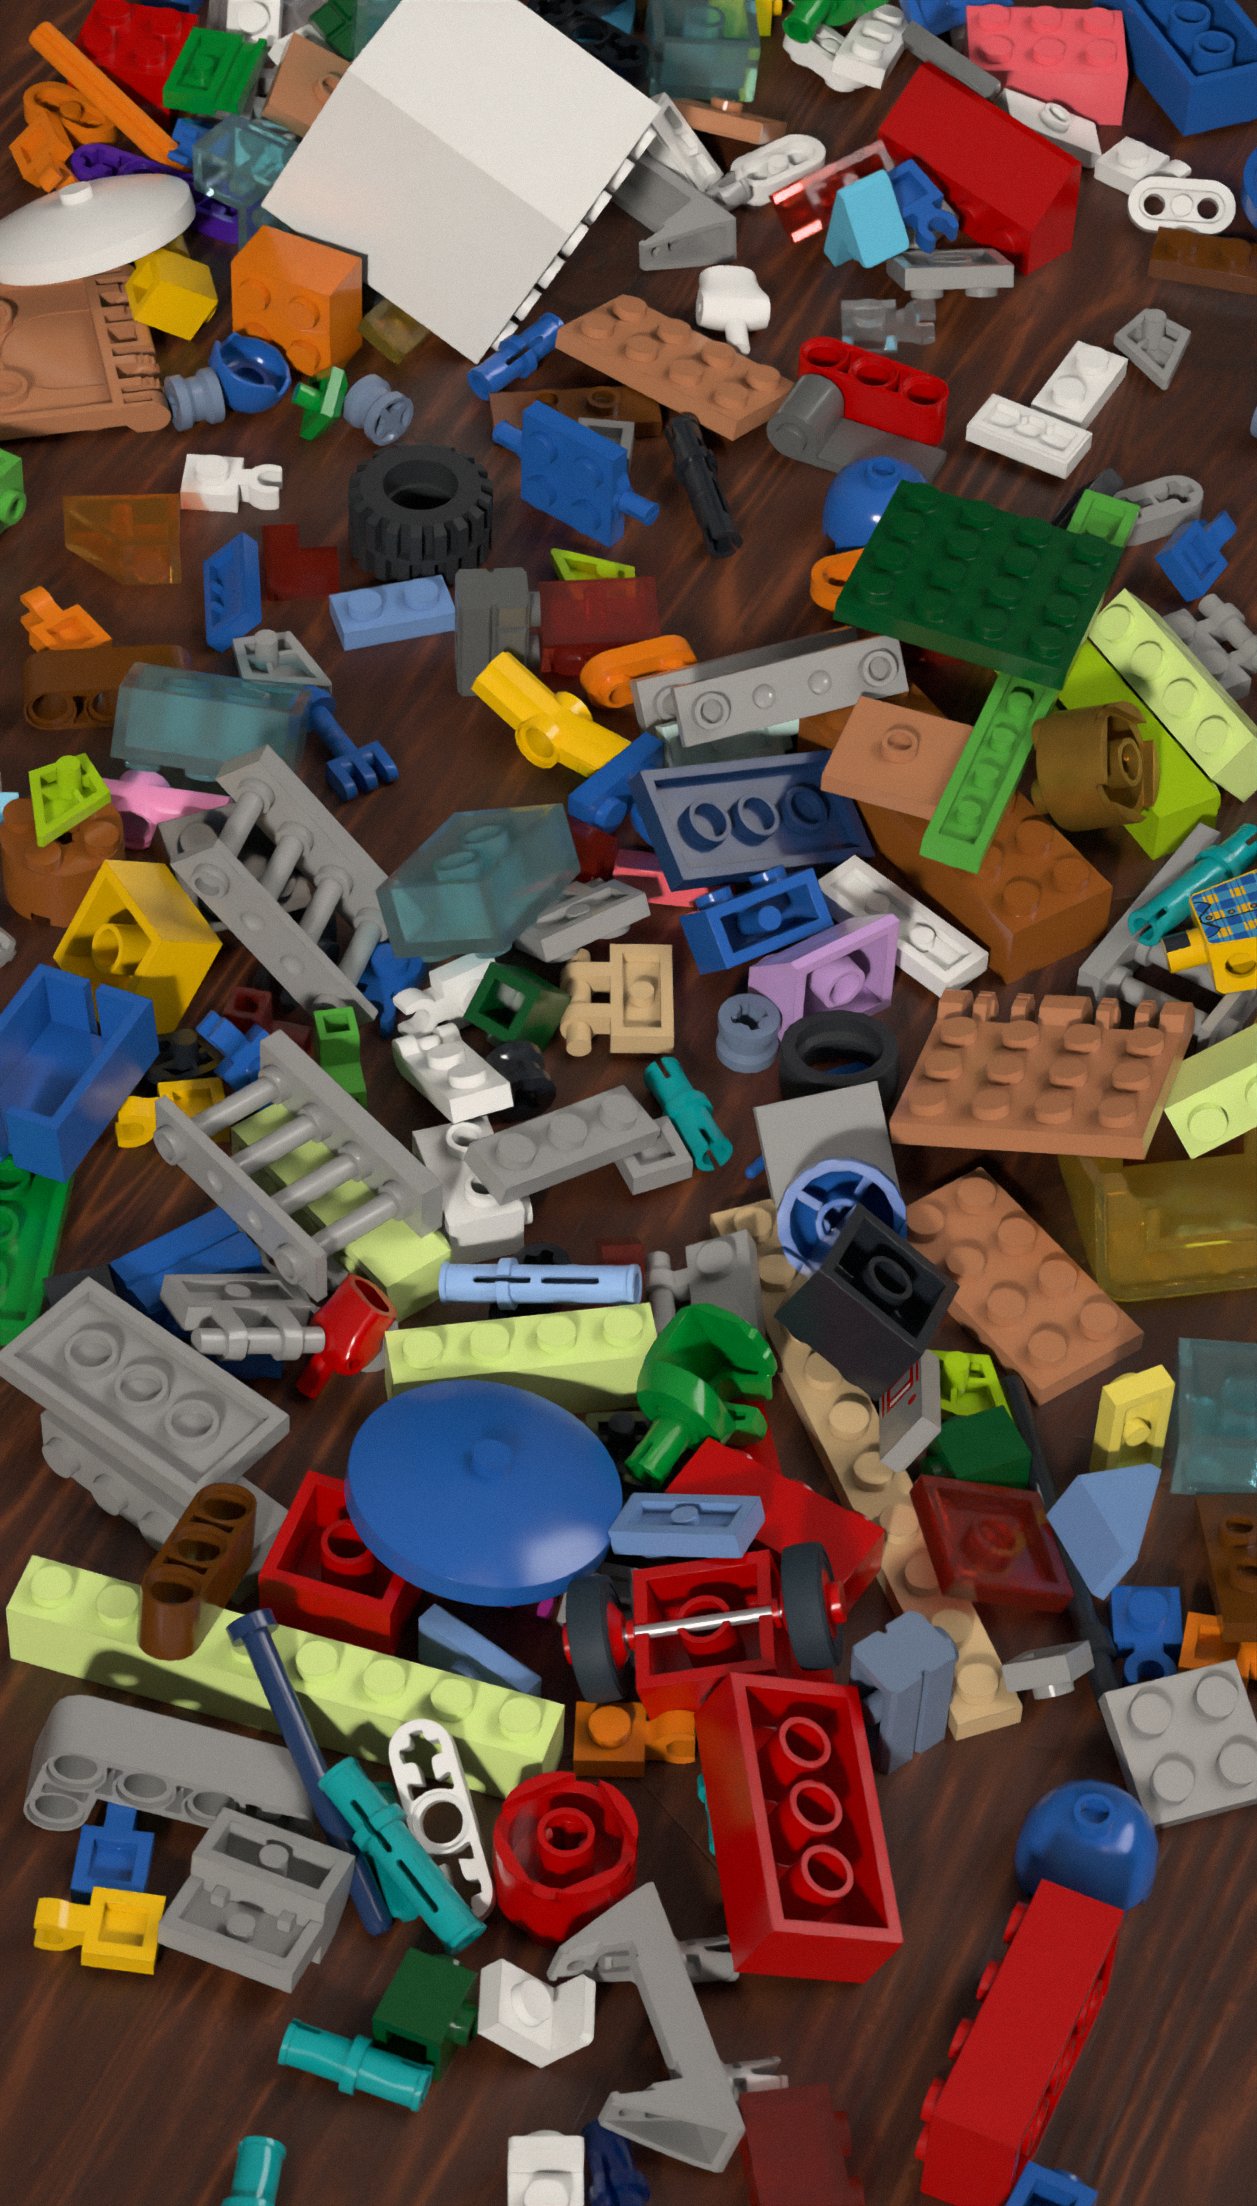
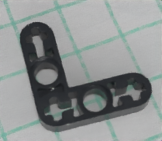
M529 0L526 7L636 88L643 85L648 80L650 68L649 48L640 40L601 18V16L627 0ZM588 38L595 39L598 41L588 43L578 41V39Z

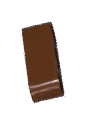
M160 644L47 650L36 652L29 656L22 665L23 713L27 722L41 730L174 724L190 718L197 706L194 661L192 655L186 649L177 645Z
M226 1482L213 1483L203 1487L194 1496L143 1575L140 1584L137 1642L139 1648L145 1654L165 1661L182 1660L192 1656L200 1648L249 1569L253 1558L257 1501L255 1495L247 1488Z

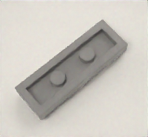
M621 1085L469 1143L464 1161L498 1204L502 1206L651 1148L655 1145L661 1129L628 1089Z

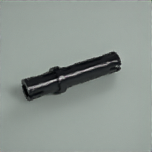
M690 415L677 416L669 421L672 427L666 425L664 428L665 438L674 456L672 468L678 483L685 486L708 554L713 558H727L737 552L734 546L738 548L742 546V538L737 526H735L730 507L717 477L719 467L717 458L711 449L706 448L697 419Z

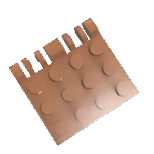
M127 263L92 276L54 284L15 286L0 283V440L42 437L50 434L100 430L118 426H128L140 433L160 430L169 423L171 414L164 386H161L159 378H157L160 369L159 365L156 364V352L151 331L148 325L133 320L125 289L126 282L135 270L132 265Z
M945 989L938 1003L937 1020L889 1121L892 1144L1145 1159L1193 1034L1194 1006L1192 1002L1165 1001L1160 1013L1158 1030L1159 1009L1157 1001L1141 1000L1135 1012L1134 1029L1125 1030L1118 1029L1121 1022V1009L1116 998H1102L1096 1010L1095 1025H1092L1093 1007L1090 997L1046 994L1039 1007L1037 1025L1034 1022L1036 1017L1034 994L1018 993L1012 1004L1010 1023L997 1022L999 1004L996 992L980 991L974 1002L971 990Z

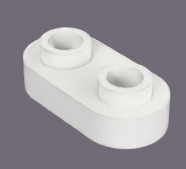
M821 23L809 43L803 44L795 42L785 33L783 47L790 54V58L795 63L809 67L823 77L825 83L830 88L840 92H852L855 88L866 86L857 81L830 73L835 55L845 38L829 26Z
M801 134L788 135L737 158L731 165V171H735V182L744 177L750 187L751 199L746 204L761 206L820 179L824 173L826 150L819 140L811 136Z
M1152 176L1138 182L1133 187L1127 200V212L1130 220L1137 228L1149 233H1157L1160 226L1171 229H1187L1194 233L1215 236L1229 226L1236 210L1232 192L1224 184L1213 180ZM1152 196L1158 197L1163 202V212L1159 215L1148 214L1144 209L1145 199ZM1209 200L1215 204L1217 214L1214 218L1204 219L1198 214L1197 206L1201 201Z

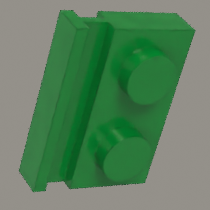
M193 27L163 88V107L183 110L192 114L215 116L217 110L230 112V119L238 120L266 61L267 39L259 38L257 44L244 42V35Z

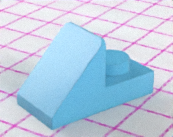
M884 169L837 191L824 247L825 254L835 267L854 259L859 261L864 268H871L909 248V239L889 176Z

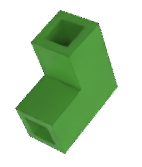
M353 1006L313 1011L314 1061L367 1111V1091L360 1065V1035Z

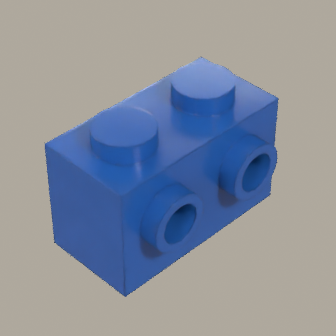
M781 864L772 867L768 871L749 876L752 888L735 895L732 894L731 888L728 885L694 898L698 909L678 918L700 975L729 969L833 927L834 923L813 868L786 874L784 866Z

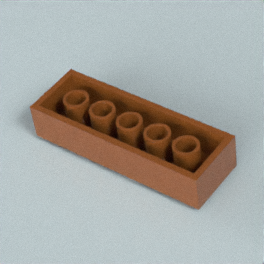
M907 676L909 691L875 699L948 719ZM855 705L799 719L797 753L830 749L833 752ZM1016 789L978 874L950 867L944 863L919 855L922 839L930 820L852 799L868 839L951 926L989 953L987 965L1006 985L1106 937L1113 886L1036 810L1018 789Z

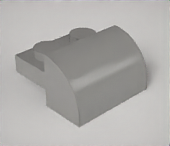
M223 1807L192 1853L191 1874L159 1921L157 1943L291 1994L309 1963L312 1961L320 1964L335 1935L350 1892L356 1856Z

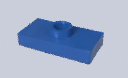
M244 532L235 536L203 562L206 642L220 653H223L232 646L233 638L243 637L262 622L258 543Z

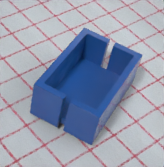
M41 963L38 964L0 1014V1162H4L7 1156L11 1154L14 1167L66 1184L160 1053L152 999L101 983L95 991L102 1035L99 1036L97 1035L98 1029L90 979Z

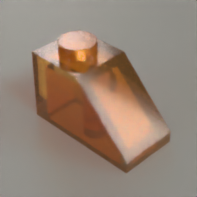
M179 494L63 496L66 548L123 585L182 584Z

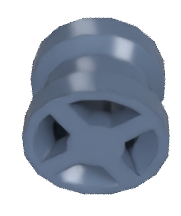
M212 367L198 369L192 377L184 378L179 374H175L165 378V396L168 401L172 422L178 431L192 429L195 422L202 420L210 424L224 421L225 405L219 380Z
M373 374L361 378L350 388L343 402L342 415L345 421L358 429L364 428L367 438L379 446L393 443L404 434L413 417V404L404 394L398 391L391 392L389 383L382 377Z
M752 993L738 994L728 998L721 1005L717 1018L719 1033L716 1038V1053L724 1066L740 1073H757L769 1068L775 1062L779 1048L777 1035L781 1022L777 1006L766 997Z

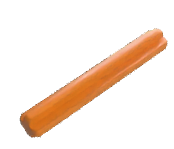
M47 21L37 26L29 36L30 44L152 161L187 173L192 171L195 164L187 168L167 158L169 151L175 150L178 144L61 32Z

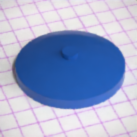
M453 1380L436 1382L410 1389L382 1404L367 1418L355 1436L344 1480V1495L351 1522L367 1548L384 1565L406 1581L423 1590L444 1598L474 1605H526L545 1601L567 1592L568 1584L571 1580L591 1576L605 1560L612 1547L608 1530L622 1510V1487L615 1464L598 1437L583 1422L561 1406L542 1396L510 1385L488 1381Z

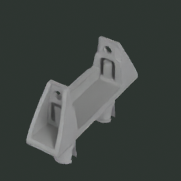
M647 148L638 160L628 154L626 158L635 164L614 193L606 187L603 190L612 196L610 200L655 233L647 240L639 242L641 269L647 271L698 267L730 262L737 259L736 217L729 212L751 199V190L744 177L735 182V171H730L723 178L707 187L704 192H701L655 160Z
M648 1882L615 1904L561 1945L547 1971L549 1981H556L557 1977L579 1976L583 1974L595 1982L631 1981L637 1985L671 2080L653 2083L641 2092L619 2094V2091L611 2092L598 2116L600 2126L691 2165L716 2173L723 2172L746 2131L738 2107L783 2104L788 2094V2075L773 2076L781 2062L778 2056L766 2057L761 2060L734 2062L733 2064H724L719 2059L691 1983L721 1980L730 1982L735 1981L739 1977L740 1972H734L732 1955L727 1952L730 1947L729 1936L724 1934L719 1937L689 1939L679 1942L672 1933L654 1882Z

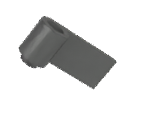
M807 374L798 378L769 419L766 427L768 439L781 454L835 473H839L844 466L860 458L887 456L912 464L923 473L927 482L931 484L946 460L947 451L843 418V395L832 381L821 375Z

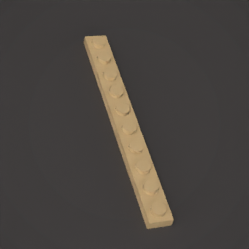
M772 1199L711 1214L709 1231L713 1238L747 1229L756 1243L766 1339L776 1359L777 1372L843 1508L861 1512L874 1524L885 1529L881 1567L876 1577L896 1618L909 1610L916 1613L920 1612L933 1627L939 1626L943 1628L957 1646L959 1660L955 1663L952 1682L953 1702L949 1704L947 1724L955 1740H961L1019 1723L1023 1708L1016 1692L1007 1693L1001 1668L1002 1663L906 1470L897 1474L879 1460V1415L869 1395L858 1386L847 1382L833 1365L810 1346L795 1339L787 1327L773 1317L799 1272L789 1264L782 1250L783 1247L778 1239L777 1209Z

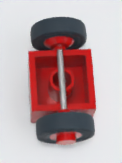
M805 1542L784 1547L781 1557V1577L769 1549L747 1552L743 1555L742 1559L709 1558L633 1570L634 1619L627 1621L623 1614L617 1590L608 1575L579 1577L571 1580L568 1584L566 1622L563 1623L562 1627L564 1651L568 1663L573 1665L580 1690L585 1700L589 1703L617 1701L627 1696L630 1684L631 1650H635L636 1691L650 1720L671 1710L696 1712L729 1672L792 1679L790 1642L795 1658L803 1671L830 1669L841 1664L843 1653L842 1623H847L848 1620L847 1603L842 1582L840 1580L835 1581L830 1559L821 1542Z

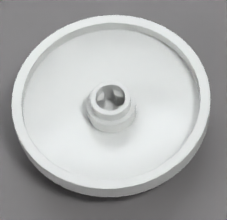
M165 174L120 175L72 183L30 202L0 220V283L15 286H34L76 280L120 267L154 252L179 236L192 223L196 215V208L189 185L178 177Z

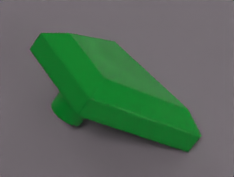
M331 366L309 377L307 385L301 382L296 385L291 403L303 407L300 437L307 440L316 439L325 434L340 417L348 387L344 370Z

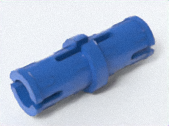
M547 312L519 335L511 334L500 341L497 352L467 373V381L472 391L482 400L489 401V393H498L518 377L524 379L534 373L538 367V362L555 349L558 328L565 325L563 321L555 314ZM525 348L530 349L512 364H506Z

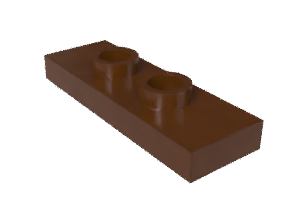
M598 386L595 388L489 393V415L492 433L495 426L502 420H506L509 424L522 430V412L536 400L578 422L579 417L635 422L634 438L658 437L662 433L659 402L629 386Z
M1195 1494L1193 1515L1221 1640L1225 1643L1257 1642V1494Z

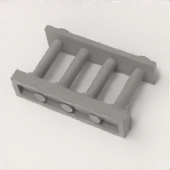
M844 626L629 680L640 736L648 732L658 738L655 726L677 720L682 747L685 748L856 705L860 695L879 699L909 691L899 640L884 635L858 640L856 627Z
M268 744L224 762L215 780L236 801V805L222 832L215 840L175 855L169 865L305 1009L313 1020V1011L353 1006L357 1026L374 1021L378 1013L377 1009L356 986L377 943L383 941L395 942L416 934L424 916ZM255 823L277 846L259 881L237 859ZM294 867L316 889L299 924L277 902ZM334 909L355 931L338 967L317 946Z
M1199 823L1079 968L1075 996L1091 998L1093 1007L1092 1021L1095 1022L1096 1010L1102 998H1116L1118 1003L1123 1000L1135 1007L1139 1006L1141 1000L1157 1001L1159 1009L1158 1018H1160L1165 1001L1182 1002L1133 978V974L1141 964L1148 967L1151 963H1154L1166 970L1169 969L1161 941L1154 946H1145L1137 941L1140 936L1152 928L1151 924L1147 923L1132 935L1128 928V917L1130 913L1142 907L1194 865L1195 857L1202 850L1210 845L1218 846L1221 832ZM1191 914L1174 929L1178 930L1181 926L1193 929ZM1205 964L1175 972V974L1223 996L1210 1015L1194 1007L1193 1035L1198 1037L1195 1054L1242 1031V1025L1257 1007V989L1227 994L1216 992Z
M281 1029L260 1040V1071L258 1072V1080L206 1110L189 1118L166 1095L155 1101L156 1131L153 1133V1139L162 1158L168 1164L173 1166L177 1164L274 1259L275 1265L283 1278L290 1284L295 1285L298 1283L316 1302L327 1296V1257L393 1218L396 1221L403 1220L420 1238L442 1227L443 1183ZM270 1102L276 1105L282 1104L296 1117L293 1121L231 1157H228L209 1138ZM310 1140L315 1143L322 1142L336 1156L333 1160L270 1197L249 1177ZM350 1179L356 1182L362 1181L377 1195L376 1198L312 1236H309L290 1217L293 1213Z

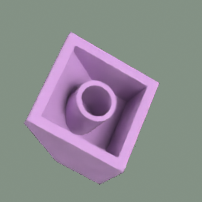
M893 913L849 918L829 929L811 935L808 939L777 954H769L757 964L749 967L748 994L764 996L771 1000L779 1009L781 1017L780 1029L777 1035L779 1045L784 1032L797 1020L811 1014L823 1011L846 1010L872 1016L891 1006L900 920Z

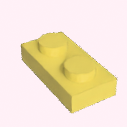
M1162 1364L1140 1373L1130 1372L1114 1379L1110 1384L1102 1387L1089 1466L1091 1473L1149 1463L1158 1468L1161 1466L1175 1382Z

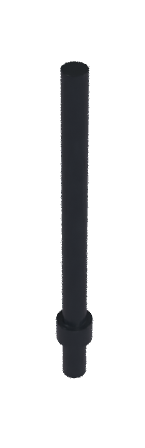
M1018 1375L1005 1376L999 1380L1013 1422L1032 1454L1028 1488L1074 1633L1070 1637V1643L1089 1640L1095 1667L1087 1672V1676L1097 1708L1101 1711L1098 1702L1100 1697L1105 1692L1121 1689L1113 1666V1662L1117 1658V1652L1109 1629L1104 1625H1100L1087 1585L1046 1517L1060 1496L1023 1380Z

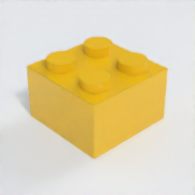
M105 859L56 949L53 958L62 971L90 979L95 1016L99 1024L95 991L103 983L152 999L158 1035L175 1031L223 943L166 864Z

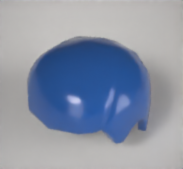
M237 332L231 333L222 343L218 340L215 341L208 360V367H212L216 373L225 405L236 412L253 414L273 408L286 396L292 379L290 377L289 365L278 348L259 338L241 337Z

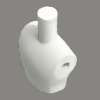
M726 265L706 268L700 273L696 300L697 324L708 329L725 331L727 344L732 346L736 353L744 357L747 356L750 352L748 331L766 329L769 324V297L759 287L756 275L751 269Z

